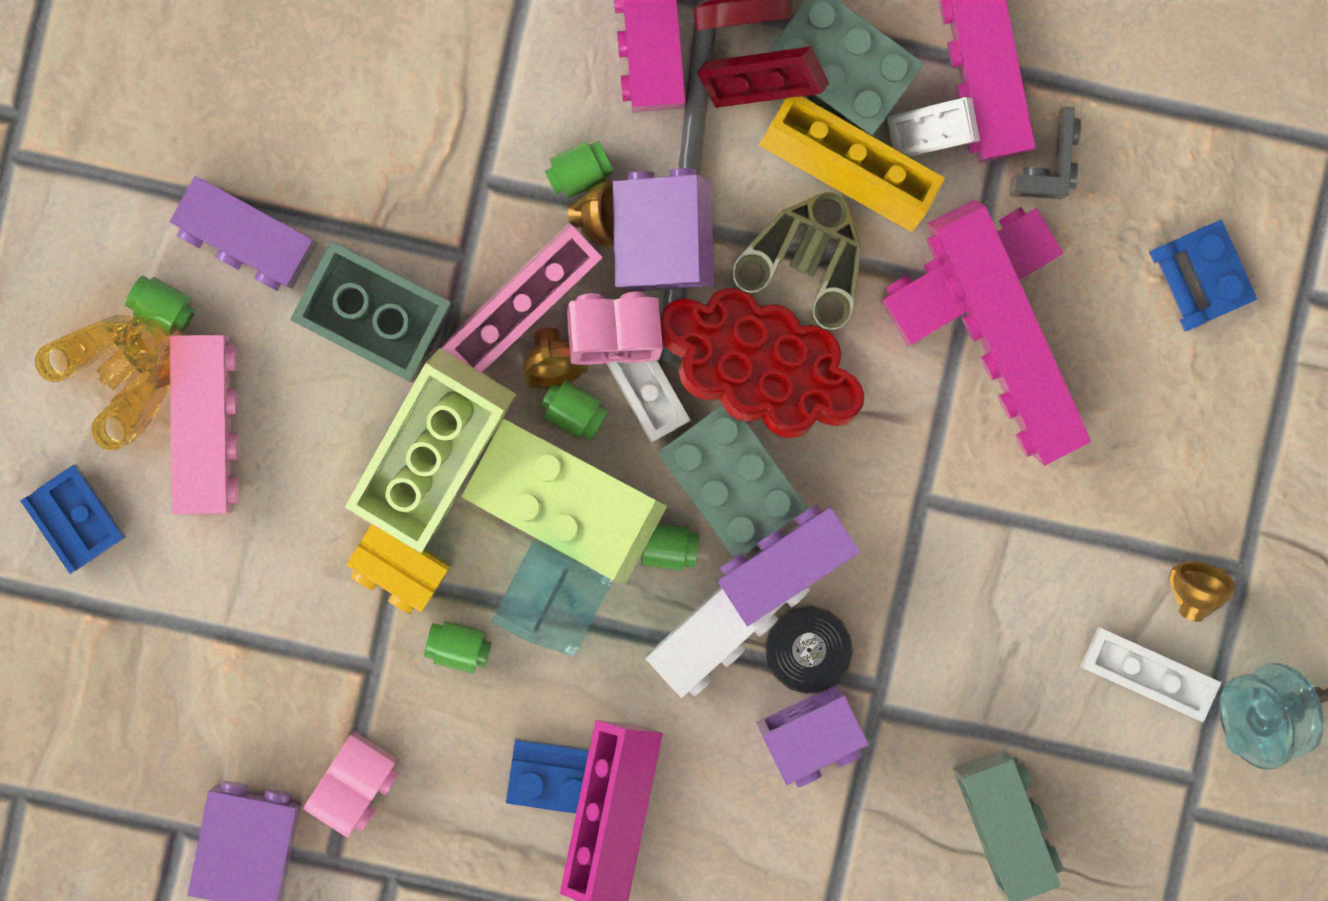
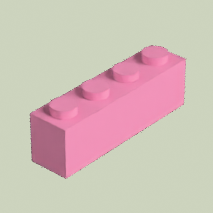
M568 223L441 343V348L482 373L603 257Z
M170 336L172 514L232 513V504L239 503L238 477H232V460H238L239 438L237 433H231V416L238 414L237 389H231V371H237L238 351L236 345H230L229 336Z

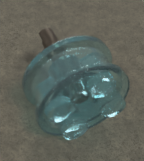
M1269 663L1257 668L1253 673L1242 674L1233 678L1222 690L1219 702L1220 721L1225 733L1227 747L1232 753L1239 755L1250 765L1265 770L1276 769L1288 763L1292 758H1299L1311 753L1317 748L1323 737L1324 713L1321 704L1328 701V688L1322 690L1320 687L1313 688L1311 683L1298 670L1283 663Z

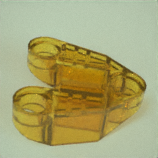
M116 314L40 347L36 353V369L40 376L50 382H60L80 373L91 363L101 359L115 345L119 350L96 370L100 375L98 377L102 385L107 384L111 390H114L135 370L139 372V375L110 400L111 404L98 414L92 423V437L96 444L105 450H118L137 440L152 421L171 387L170 339L165 328L154 319ZM141 329H145L152 334L155 342L153 350H150L144 343ZM52 349L60 350L65 355L67 367L64 372H58L52 368L49 361ZM108 418L117 419L123 426L124 433L121 440H114L107 434L105 425Z

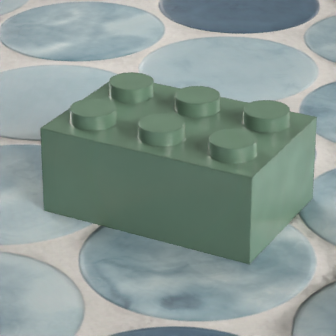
M805 0L768 51L773 52L811 46L829 81V85L822 94L808 95L806 97L821 108L871 136L924 65L922 61L838 0Z
M330 241L290 320L414 383L454 304L361 255Z
M723 405L657 452L733 558L741 553L745 555L756 547L760 540L777 529L782 528L808 509L747 423L729 415Z
M1001 749L954 767L955 776L998 890L1007 901H1023L1060 887L1061 884L1057 873L1064 871L1055 847L1050 846L1047 839H1043L1041 831L1047 830L1048 827L1038 804L1035 805L1032 798L1028 799L1025 790L1031 788L1032 785L1023 762L1019 763L1016 757L1011 758Z

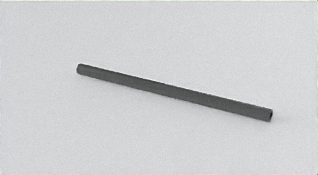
M697 0V4L714 0ZM694 22L678 168L696 169V174L700 176L708 93L697 71L704 62L712 61L716 28L696 31ZM687 288L665 289L663 310L669 303L677 299H686ZM662 344V353L657 361L679 364V356L669 351Z

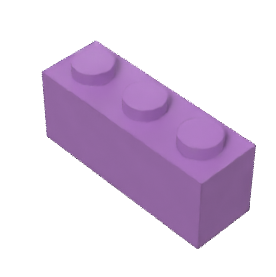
M194 176L170 220V223L180 228L176 235L177 237L199 249L203 242L219 249L216 255L217 259L237 270L240 269L242 263H245L258 271L254 279L276 291L279 290L281 284L293 289L317 245V242L197 176Z
M817 504L810 507L795 518L798 523L797 527L783 535L780 529H777L757 543L761 549L759 552L747 560L741 553L720 567L724 575L716 580L747 627L860 553L831 507L827 506L823 510Z

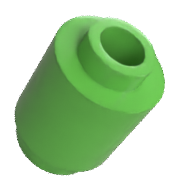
M599 140L590 145L586 141L550 158L549 161L552 168L545 170L555 194L557 195L564 191L567 199L590 189L599 182L606 181L604 177L614 173Z
M143 275L140 276L130 290L125 302V306L133 310V316L169 336L173 335L176 330L184 332L195 313V309L190 307L192 297L156 277L148 279Z
M567 380L564 381L561 387L553 383L540 404L541 407L547 410L543 417L544 419L578 439L583 436L590 441L609 411L600 406L602 401Z
M658 523L641 555V565L683 571L684 567L694 568L698 551L699 533L689 532V527Z
M444 621L443 625L432 623L424 657L433 659V664L475 674L477 666L486 667L492 642L484 640L485 631L446 621Z

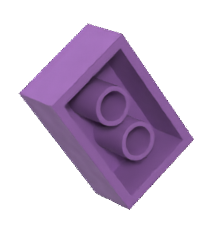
M835 684L756 722L786 786L793 782L796 783L797 787L805 786L822 776L819 769L834 762L837 763L838 767L852 763L863 756L860 749L869 745L845 695Z

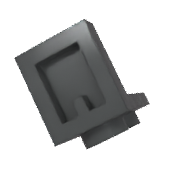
M1065 106L1059 112L1055 176H1049L1050 169L1024 167L1023 174H1016L1011 178L1010 196L1063 199L1069 195V189L1076 188L1078 164L1071 162L1072 145L1079 144L1081 120L1074 118L1075 107Z

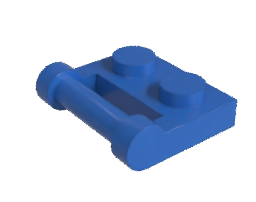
M1222 219L1149 251L1153 263H1159L1183 318L1179 319L1184 332L1257 300ZM1181 251H1184L1208 304V307L1198 310L1174 256Z

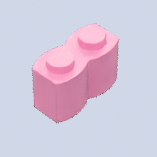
M629 292L623 294L620 297L621 299L611 300L603 299V296L600 294L589 293L578 296L575 301H570L567 310L571 363L593 365L615 361L639 363L659 360L663 346L658 298L647 297V294L643 292Z
M354 731L310 796L303 810L347 838L353 829L362 833L376 811L369 806L377 792L386 796L400 773L393 769L399 759Z

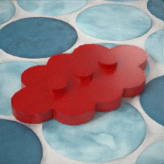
M723 288L715 292L706 305L688 298L677 299L669 303L660 315L662 344L672 353L682 357L679 375L681 383L686 390L695 397L707 401L720 399L727 413L737 420L748 422L762 419L768 429L776 435L785 438H797L808 433L816 420L831 426L846 425L854 420L863 407L865 395L862 385L855 376L839 368L842 353L839 342L834 335L819 326H801L794 313L785 306L771 304L760 307L754 297L747 292L737 288Z

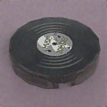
M813 605L794 607L779 616L778 621L769 629L765 642L766 661L775 678L790 690L805 694L824 692L839 683L849 670L853 655L851 635L843 621L828 609Z

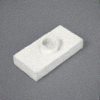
M964 97L886 117L892 148L909 158L980 141L972 97Z

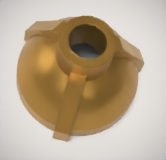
M613 181L599 182L591 187L583 197L576 202H571L568 208L570 224L574 228H581L582 233L603 247L614 246Z
M551 327L543 328L534 334L535 347L528 353L523 365L524 379L528 387L533 389L535 387L550 388L553 383L562 386L565 380L572 382L582 374L587 373V365L571 363L569 342L566 339L561 340L558 329Z
M1184 561L1176 567L1172 566L1169 574V581L1176 602L1180 605L1179 613L1190 621H1203L1205 617L1227 603L1235 591V583L1225 573V570L1206 563Z

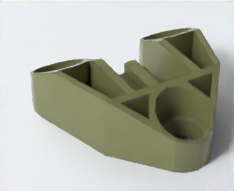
M824 192L780 211L733 265L731 276L736 288L748 294L758 293L765 289L778 263L782 262L799 225L807 229L789 267L796 269L800 273L813 277L830 240L838 242L820 280L821 286L811 307V317L814 323L827 331H833L846 325L852 315L861 246L845 199L837 193ZM830 200L838 204L841 211L838 222L833 225H825L817 219L816 207L820 202ZM754 261L762 266L764 277L760 284L747 286L741 282L738 272L741 265L745 262ZM833 298L842 304L844 312L840 321L830 324L821 319L818 309L823 300Z

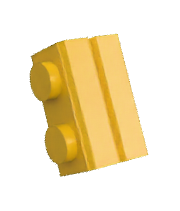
M373 524L370 525L346 566L354 570L351 575L353 580L372 591L376 585L391 593L388 601L408 614H411L414 608L420 612L425 610L452 565L428 550L424 549L420 553Z

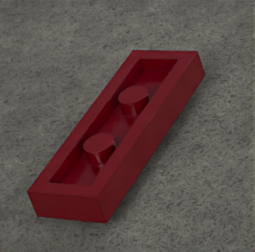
M811 46L706 61L697 71L715 108L822 94L829 85V81Z

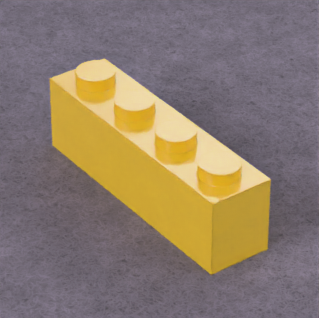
M802 96L786 98L783 101L759 144L762 148L910 232L916 228L927 214L945 180L943 176Z

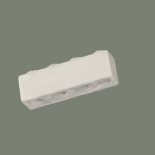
M720 587L645 656V659L681 698L688 692L695 697L713 680L709 673L719 663L722 662L728 667L746 650L741 644L753 632L758 637L762 636L778 621L774 613L786 602L747 627ZM807 587L786 602L793 607L811 589Z

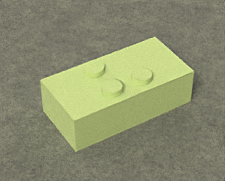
M439 348L425 363L345 508L422 553L441 526L515 398L516 393Z
M504 418L461 496L465 500L611 580L623 584L627 583L667 508V505Z

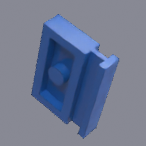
M77 464L70 466L39 487L35 492L20 500L69 574L76 572L79 568L126 538Z
M515 739L506 804L576 814L589 749Z

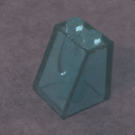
M536 538L532 541L491 623L532 644L574 656L613 580Z

